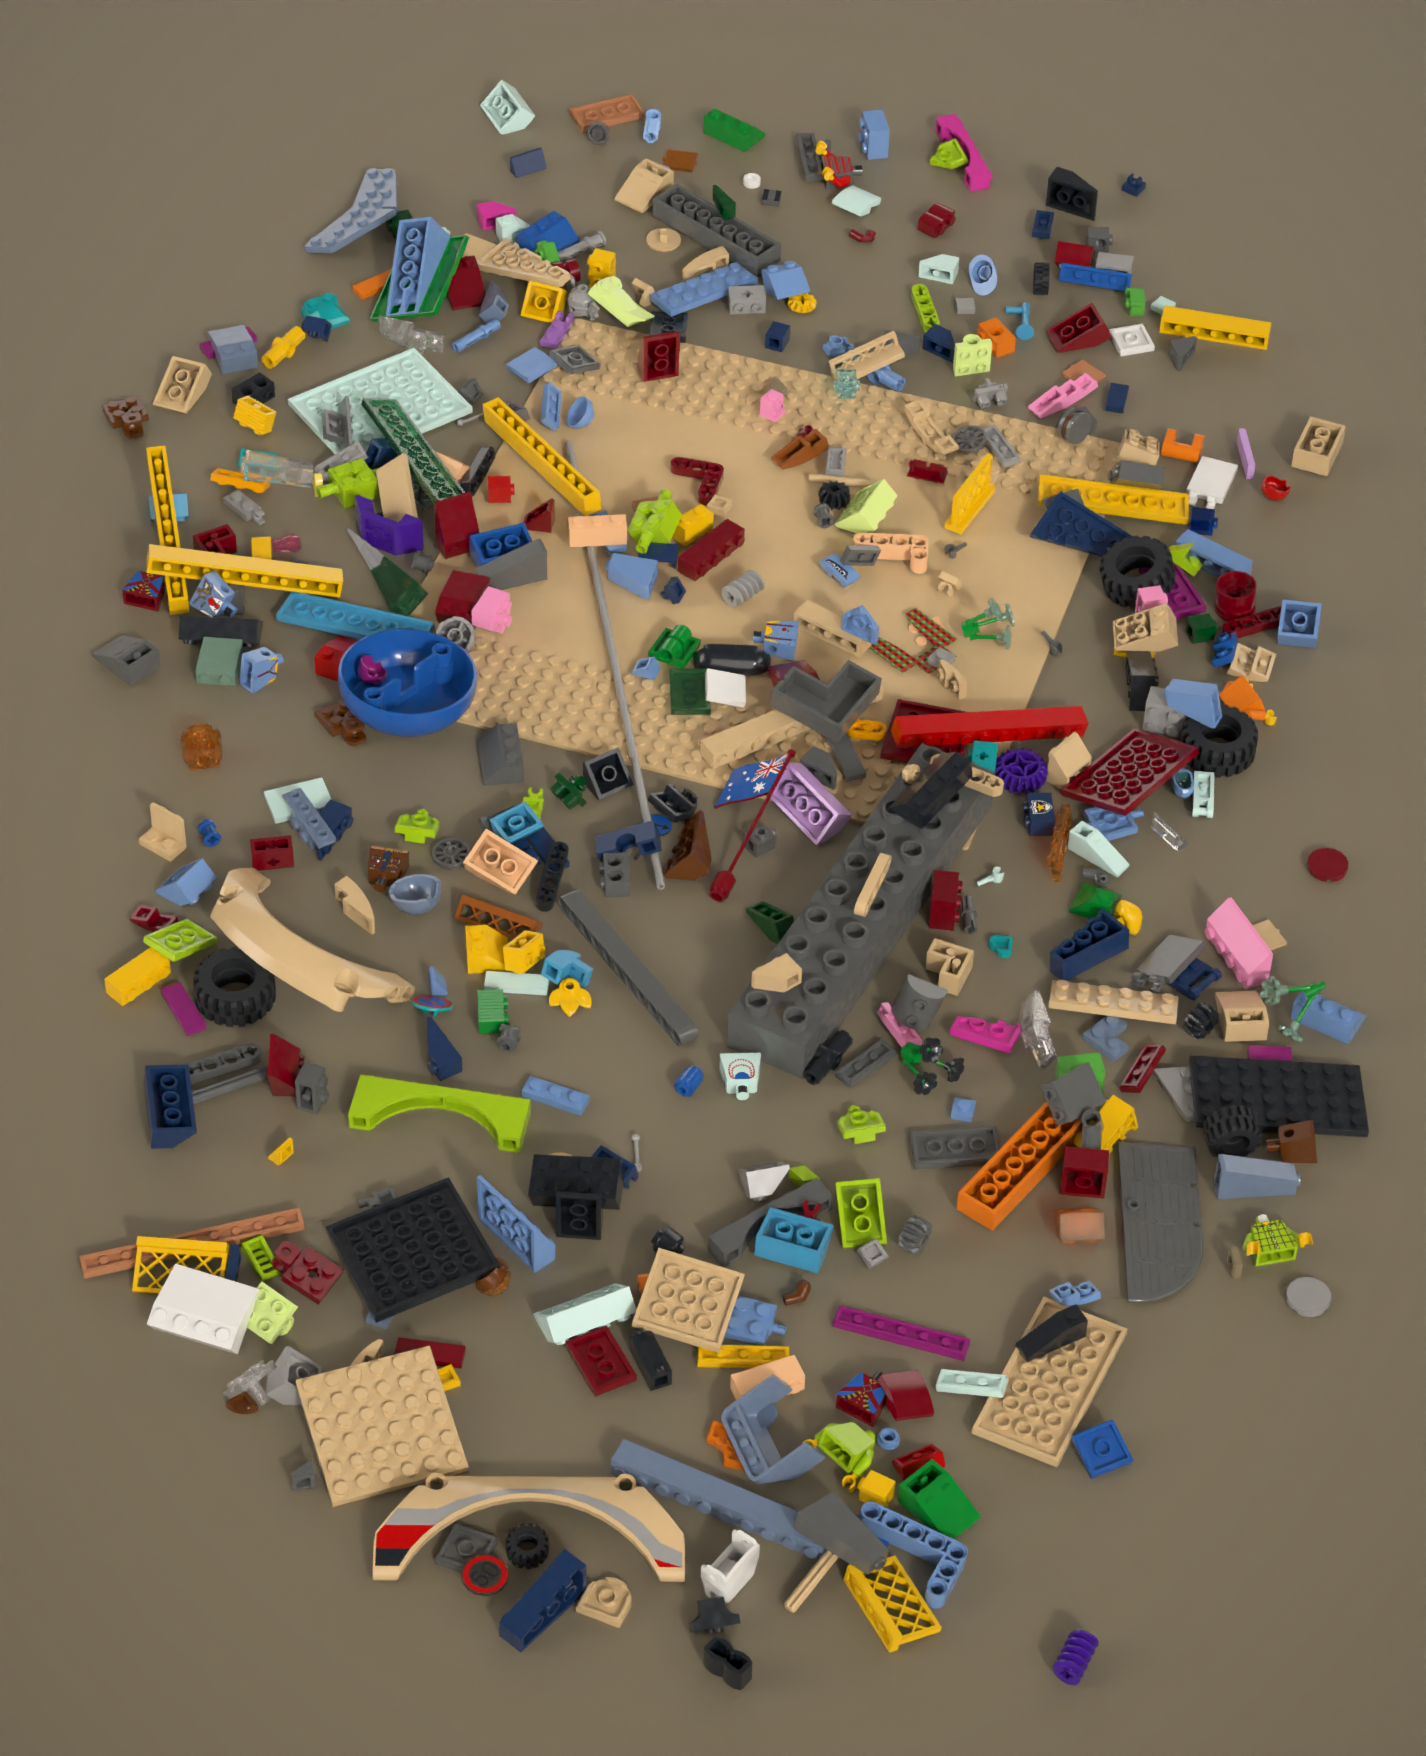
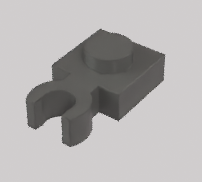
M393 1186L373 1192L371 1199H360L358 1201L359 1207L366 1211L396 1199L398 1196Z

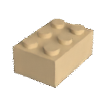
M1310 416L1294 449L1291 467L1328 476L1343 444L1346 426Z

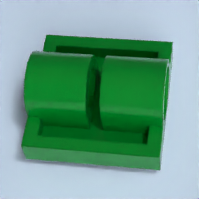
M676 625L673 630L665 628L648 651V657H655L657 661L684 670L693 657L694 652L701 646V640L692 637L690 629L685 625Z

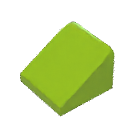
M805 1165L789 1169L788 1178L798 1187L816 1178L820 1180Z

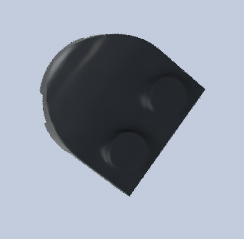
M667 784L664 791L650 793L648 801L654 805L655 809L662 812L669 821L673 823L686 821L694 815L698 806V797L687 788L681 791L675 789V784Z

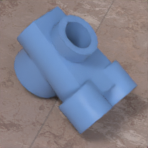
M832 335L829 337L828 343L823 344L822 349L829 357L834 358L838 354H844L854 349V345L849 343L845 336Z

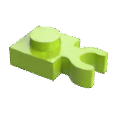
M532 787L528 789V797H524L523 802L526 801L538 818L541 819L544 806L543 789L540 788L539 793L534 794L532 793Z

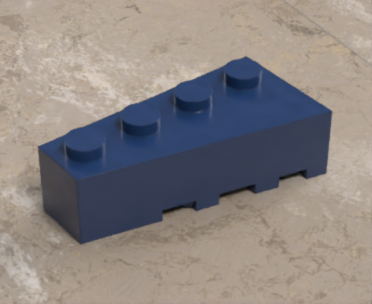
M1102 908L1098 912V916L1090 918L1085 927L1082 929L1078 928L1072 938L1065 939L1050 952V972L1058 979L1067 981L1129 949V929Z
M564 1549L514 1607L501 1618L499 1622L500 1637L519 1652L528 1647L581 1598L586 1589V1564Z

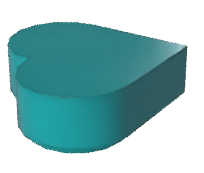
M993 935L989 938L988 947L996 952L998 957L1008 958L1011 956L1012 936Z

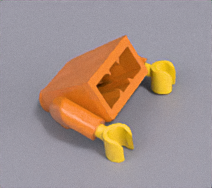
M1243 675L1235 681L1227 682L1222 692L1219 693L1222 705L1226 704L1231 708H1239L1240 712L1244 711L1248 714V718L1251 717L1252 720L1264 721L1265 724L1270 726L1275 724L1277 718L1273 717L1274 711L1268 710L1267 713L1265 712L1262 700L1253 689V684H1249V680Z

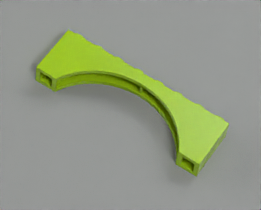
M360 1075L348 1113L349 1128L371 1131L376 1125L398 1113L423 1108L445 1109L461 1113L481 1124L492 1135L499 1150L520 1153L531 1115V1100Z

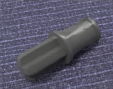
M966 895L961 898V918L964 921L965 933L968 934V928H970V934H973L978 930L976 924L977 911L974 908L973 898L970 895Z

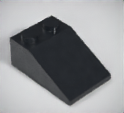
M1056 167L1048 178L1046 206L1092 221L1095 220L1098 190L1073 171Z
M556 1191V1237L601 1240L603 1226L602 1195Z

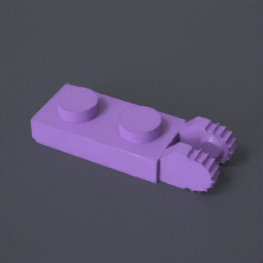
M559 311L556 314L555 320L552 321L540 340V346L557 349L571 327L574 314L569 313L566 321L562 322L564 312Z

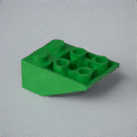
M933 1459L899 1484L898 1502L924 1525L952 1539H956L981 1518V1515L952 1476Z

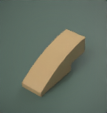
M721 246L698 256L682 269V282L729 265V253Z
M345 876L334 884L335 899L343 904V913L370 934H374V915L370 903L358 885L348 876Z

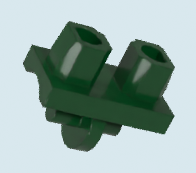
M560 773L555 776L557 782L550 790L557 798L567 793L568 795L562 801L570 810L577 804H580L582 807L587 804L582 798L581 793L586 790L584 786L585 778L580 775L576 777L571 776L568 781Z

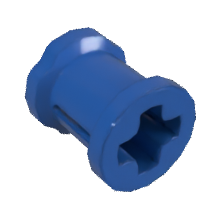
M204 820L197 827L198 832L203 836V843L207 847L216 846L221 841V835L216 831V825L212 820Z

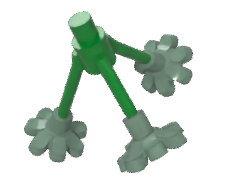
M1273 976L1266 978V982H1262L1264 991H1260V997L1265 998L1266 1005H1276L1280 1002V995L1290 992L1304 991L1308 998L1296 1020H1293L1290 1026L1279 1025L1277 1027L1283 1035H1290L1292 1040L1302 1042L1303 1038L1297 1032L1300 1026L1299 1022L1311 1002L1316 998L1315 995L1320 994L1319 991L1327 988L1325 982L1320 981L1305 986L1287 987V985L1280 986L1279 980H1275Z

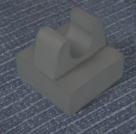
M476 378L470 379L460 388L461 391L458 392L469 404L475 403L484 394Z

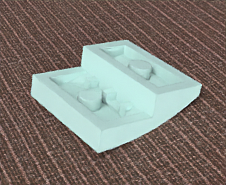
M853 185L841 191L832 200V204L860 217L869 214L871 207L880 205L881 202L880 197Z

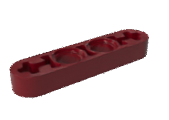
M1282 606L1227 621L1223 624L1222 633L1227 632L1229 634L1235 632L1238 639L1279 627ZM1261 619H1267L1269 622H1263ZM1244 624H1250L1252 627H1245Z

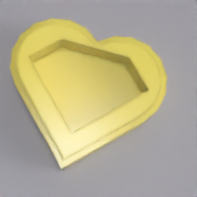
M314 473L312 475V484L315 497H318L316 487L323 486V478L321 473Z

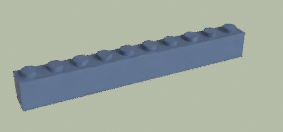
M623 1439L611 1458V1474H614L616 1477L621 1474H630L634 1477L637 1486L655 1491L660 1496L669 1497L682 1505L698 1509L703 1514L717 1517L725 1523L741 1527L746 1532L760 1535L768 1541L784 1545L787 1549L803 1553L811 1559L819 1560L827 1550L793 1528L798 1513L794 1509Z

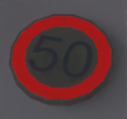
M483 1554L475 1556L466 1562L462 1569L461 1578L463 1585L468 1591L475 1595L489 1596L495 1595L504 1589L508 1583L509 1571L502 1559L494 1555Z

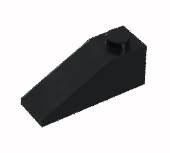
M1075 1304L1056 1312L1016 1342L1015 1346L1025 1360L1029 1362L1086 1337L1088 1319Z

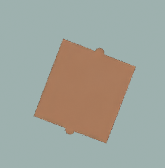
M1083 359L1074 365H1070V368L1062 372V376L1073 381L1077 380L1084 373H1087L1096 382L1106 377V374Z

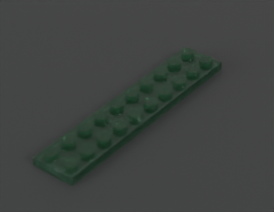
M363 398L361 405L399 456L403 453L408 456L411 474L433 504L434 502L465 493L397 399Z

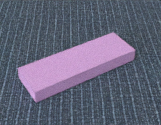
M1245 428L1238 429L1236 442L1246 479H1253L1255 471L1253 454Z

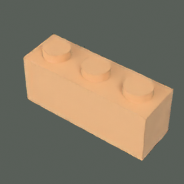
M626 514L568 517L569 546L627 544Z
M795 1355L732 1374L730 1389L735 1399L737 1400L772 1374L792 1387L793 1391L789 1394H795L804 1390L805 1374Z

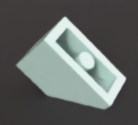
M513 214L504 215L496 218V236L500 242L507 237L511 243L517 242V234L530 225Z
M941 254L921 260L918 277L953 284L959 270V257Z

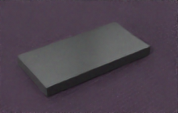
M996 1126L910 1131L915 1169L984 1166L1000 1150Z

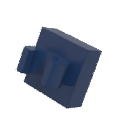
M1132 173L1122 185V191L1137 197L1145 189L1146 182H1143L1140 176L1137 179L1134 178Z
M678 576L671 577L668 584L664 586V591L660 594L663 599H670L672 604H678L686 590Z

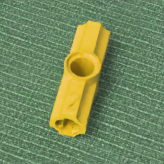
M295 326L282 338L276 337L271 348L261 357L262 363H264L266 368L272 369L285 357L291 358L293 356L296 346L305 339V332H303L301 327Z

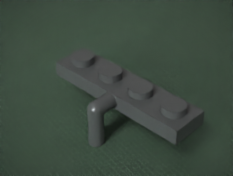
M798 133L797 143L805 181L823 180L820 163L823 154L819 155L816 153L817 144L814 133ZM825 140L826 150L831 152V141Z

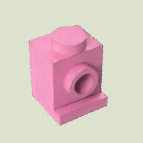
M770 389L762 396L760 400V416L773 422L780 419L786 413V410L783 409V394Z

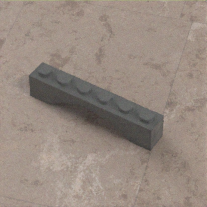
M818 1178L806 1182L794 1191H789L779 1199L770 1201L764 1207L751 1211L747 1216L731 1222L721 1230L714 1231L708 1236V1251L725 1267L742 1258L745 1248L758 1233L770 1207L796 1215L799 1213L804 1215L803 1203L805 1200H810L809 1208L811 1210L815 1209L817 1203L821 1204L820 1212L815 1214L816 1218L832 1209L833 1194Z

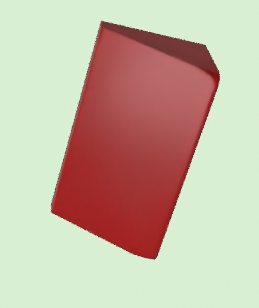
M933 1444L893 1459L892 1464L904 1481L931 1459L942 1468L945 1467L943 1452Z

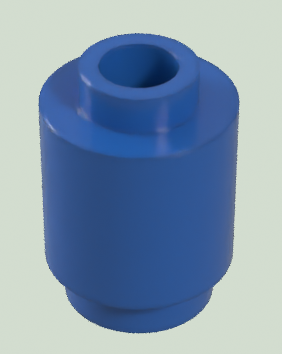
M697 1066L685 1068L674 1083L678 1094L685 1097L692 1096L703 1081L702 1070Z

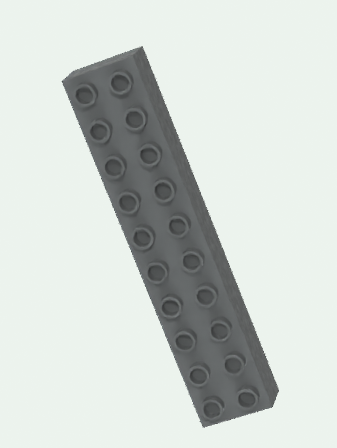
M922 743L907 765H918L922 774L930 765L932 756L947 753L939 748L930 747ZM972 762V767L995 775L994 771L981 767L975 762ZM901 772L763 964L765 965L774 958L787 953L802 968L801 983L786 992L754 989L750 983L728 1013L727 1047L740 1053H761V1062L804 1079L803 1071L814 1059L819 1046L822 1044L826 1045L833 1037L931 895L934 870L947 871L991 808L993 797L963 786L932 820L921 829L889 810V807L911 785L902 778ZM972 777V778H971V780H973V781H980V780H981L979 777ZM879 854L891 855L892 859L889 870L866 917L855 915L854 909L857 899Z

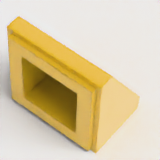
M291 1137L288 1138L268 1156V1159L278 1166L281 1165L294 1153L293 1139Z

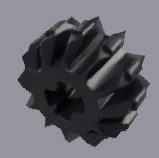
M831 480L828 483H823L818 492L820 504H828L831 511L833 509L840 510L841 507L846 508L850 501L849 486H845L844 482L838 483V481L832 482Z
M1206 1002L1198 1003L1196 1007H1192V1010L1184 1019L1183 1027L1192 1037L1203 1039L1207 1034H1210L1212 1029H1215L1219 1014L1210 1004Z

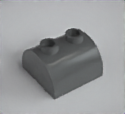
M908 974L892 1005V1014L897 1021L908 1028L925 1030L930 1027L948 990Z

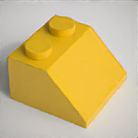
M529 281L520 316L552 323L555 320L556 314L564 310L568 291Z
M488 925L465 926L468 974L486 973V971L509 972L505 970L503 947L508 944V938Z

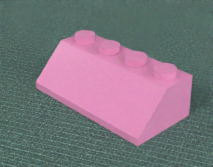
M1232 897L1228 898L1207 919L1205 935L1214 944L1217 953L1222 955L1228 968H1231L1235 973L1238 982L1242 983L1247 990L1261 985L1263 981L1266 982V978H1269L1273 953Z

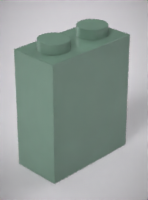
M203 637L196 665L197 683L236 686L241 668L242 654L244 653L243 639Z

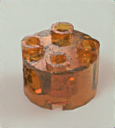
M196 724L187 728L188 731L185 734L184 732L182 733L181 746L182 756L190 770L218 767L223 756L220 731L217 728L216 730L212 729V726L208 724Z

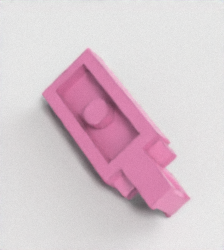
M888 1002L881 1003L877 1013L899 1045L903 1047L908 1042L921 1045L922 1039L916 1031L896 1020L892 1014V1007Z

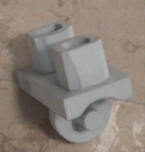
M985 378L983 384L978 385V389H975V395L972 397L973 403H978L981 409L990 407V400L995 399L998 406L1005 405L1007 401V383L997 385L996 382L991 383L989 378Z

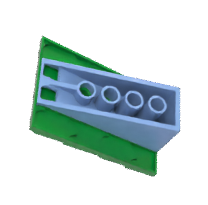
M432 217L399 220L393 267L370 320L372 322H385L387 320L398 321L404 318L415 319L423 316L433 317L437 315L443 299L447 295L460 259L463 258L469 237L467 235L451 237Z

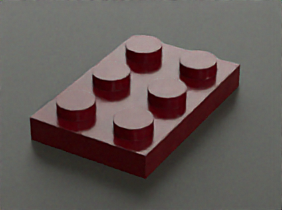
M608 1326L566 1341L568 1352L595 1397L637 1381L635 1371Z

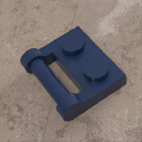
M1195 958L1168 985L1195 1001L1200 997V993L1213 981H1218L1222 977V973L1218 968H1212L1198 958ZM1204 975L1206 976V977H1205L1201 982H1199L1195 987H1191V986H1192L1194 983H1196L1202 976H1204Z

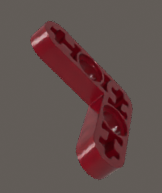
M675 457L671 460V472L673 474L703 479L698 491V502L707 506L714 495L718 494L724 477L723 466L717 463L683 457ZM708 483H714L715 485L709 486V485H707V484H708Z

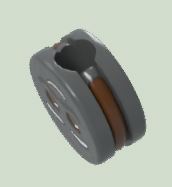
M1077 407L1069 409L1064 413L1059 422V436L1071 444L1082 442L1090 432L1092 426L1091 415Z

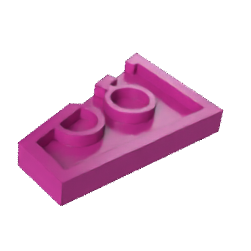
M957 1016L950 1028V1035L1010 1054L1024 1029V1023L1017 1022V1025H1007L1005 1021L997 1020V1023H988L981 1018Z

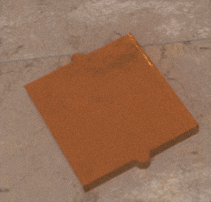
M668 149L666 157H663V165L670 167L671 170L692 173L694 165H697V153Z

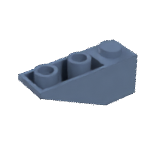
M493 281L489 282L478 314L486 323L493 319L502 320L506 317L509 308L505 293Z

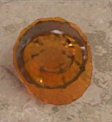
M500 1257L496 1258L500 1268H496L485 1278L477 1280L476 1289L480 1293L495 1296L503 1294L509 1287L511 1280L508 1264Z

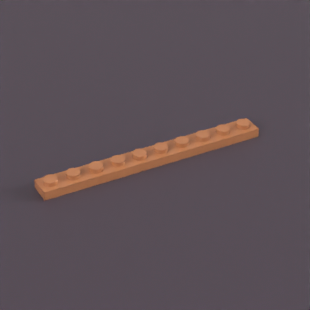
M294 1208L164 1238L225 1242L231 1246V1244H242L260 1235H263L264 1239L305 1230V1224L300 1208ZM132 1244L79 1256L84 1279L135 1268L137 1245ZM142 1253L141 1262L144 1266L156 1260L152 1253ZM167 1255L161 1261L176 1259V1256Z

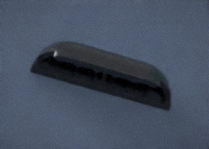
M706 644L704 648L694 652L693 665L702 673H705L707 668L745 676H756L765 673L767 667L771 666V656L762 651L761 647L755 645Z

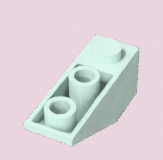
M1081 821L1069 832L1068 849L1118 878L1129 867L1130 864L1096 828Z

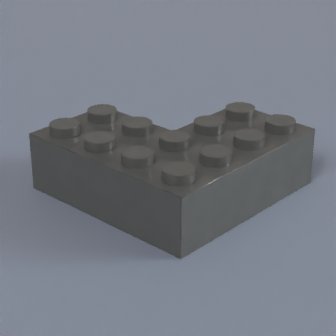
M849 660L828 684L793 666L784 676V679H781L772 690L770 706L838 743L878 696L882 678Z

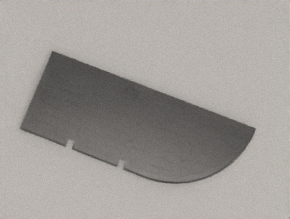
M1118 1142L1128 1302H1149L1162 1299L1174 1294L1187 1285L1198 1271L1202 1261V1227L1194 1226V1224H1201L1199 1188L1191 1187V1185L1198 1184L1196 1151L1194 1147Z

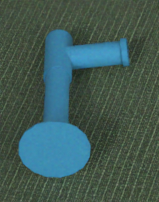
M1024 302L1022 307L1006 306V314H1022V325L1017 327L1016 336L1021 340L1031 339L1035 332L1033 327L1029 325L1030 304Z

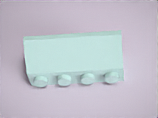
M615 1283L533 1315L547 1341L561 1345L566 1343L572 1336H581L589 1333V1330L596 1327L598 1329L604 1326L609 1327L611 1326L610 1322L615 1320L622 1322L630 1319L631 1314L636 1313V1307L629 1286Z

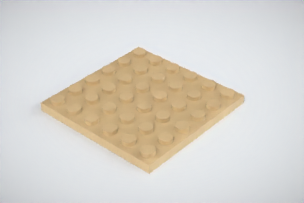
M430 1346L295 1380L332 1507L426 1483L428 1476L432 1473L452 1476L469 1471Z

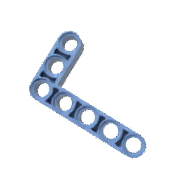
M875 1502L864 1503L861 1507L859 1519L877 1537L889 1541V1544L937 1566L928 1581L924 1601L930 1608H941L964 1569L968 1554L967 1547L961 1542Z

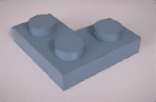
M1105 1016L1083 1033L1082 1039L1112 1062L1117 1061L1129 1050V1046L1117 1038L1119 1034L1127 1029V1023L1119 1017Z

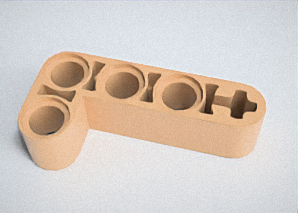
M858 533L853 538V545L878 546L881 549L878 559L910 560V570L912 572L920 574L927 570L928 539L923 535Z

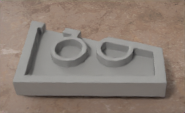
M1189 1067L1155 1069L1153 1076L1156 1080L1160 1081L1163 1091L1169 1094L1173 1100L1172 1104L1185 1122H1194L1195 1114Z

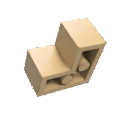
M934 938L927 951L926 970L939 973L938 986L948 990L947 993L958 996L972 969L974 950Z

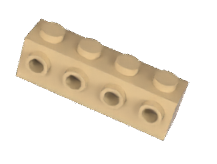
M806 600L794 612V621H799V630L859 658L872 645L842 630V615L809 600Z

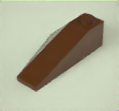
M700 810L685 821L678 836L680 841L672 848L674 855L672 859H667L663 872L665 878L695 881L700 876L704 877L709 873L712 858L704 812Z

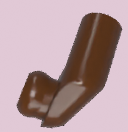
M799 1280L793 1293L783 1295L785 1306L804 1302L807 1299L811 1290V1285L807 1280Z

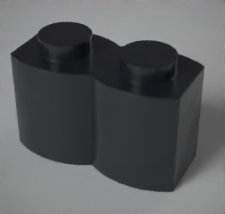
M714 1636L704 1647L703 1664L710 1673L722 1677L730 1687L742 1690L752 1680L753 1663L745 1653L734 1650L728 1641Z

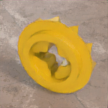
M808 293L791 296L788 300V307L797 313H808L816 308V299H814V295H809Z

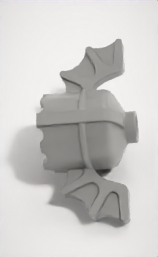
M570 274L571 279L566 283L570 289L567 300L569 305L568 314L573 313L575 317L586 316L591 321L595 320V318L599 317L598 311L600 308L597 305V301L588 295L592 287H588L585 284H580L576 287L575 279Z

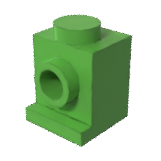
M540 241L536 244L537 248L534 252L541 256L543 261L548 260L550 263L560 261L554 242Z
M1144 288L1125 289L1124 304L1125 308L1129 309V316H1144Z

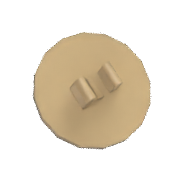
M658 228L647 234L646 243L653 250L667 252L676 249L680 245L681 237L680 234L672 229Z

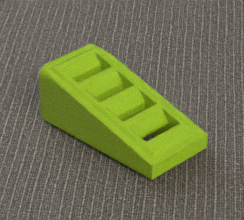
M263 1235L242 1243V1253L262 1282L282 1274L276 1269L265 1274L263 1270L273 1268L271 1262L274 1259V1255ZM259 1248H260V1250H261V1251H258V1252H256V1253H253V1252H252V1251H254V1250H256V1249H259ZM261 1255H264V1256H265V1257H263V1258H261V1259H258V1260L256 1259V1257H259V1256H261ZM266 1261L269 1262L268 1264H266V1265H264V1266H261V1267H260V1265H259V1264H261V1263H263V1262H266Z

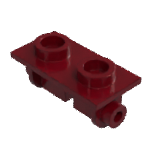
M914 459L910 460V469L907 477L944 484L948 471L947 467H944L943 464L930 463V467H927L926 461Z

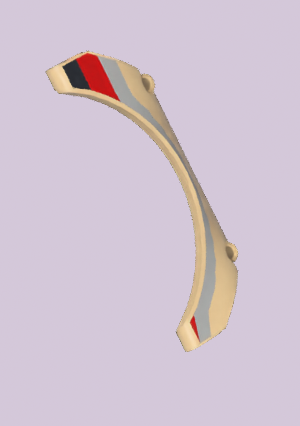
M432 1473L426 1480V1486L418 1485L380 1525L374 1536L373 1581H395L399 1579L413 1556L426 1542L460 1518L491 1506L511 1502L533 1501L554 1503L586 1512L619 1531L646 1558L660 1582H685L684 1533L644 1487H636V1481L630 1474H621L618 1477L444 1476L441 1473ZM435 1483H440L443 1485V1487L439 1490H433L431 1488V1486ZM623 1484H628L632 1488L628 1491H623L619 1487Z

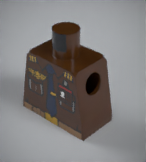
M370 846L368 882L374 885L373 888L376 891L384 892L386 887H391L395 881L404 877L410 866L409 851Z

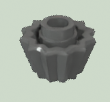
M596 121L587 128V135L593 144L597 143L600 145L601 143H606V140L609 139L610 129L605 123Z

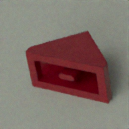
M551 498L526 514L523 523H525L527 530L552 532L555 522V500Z

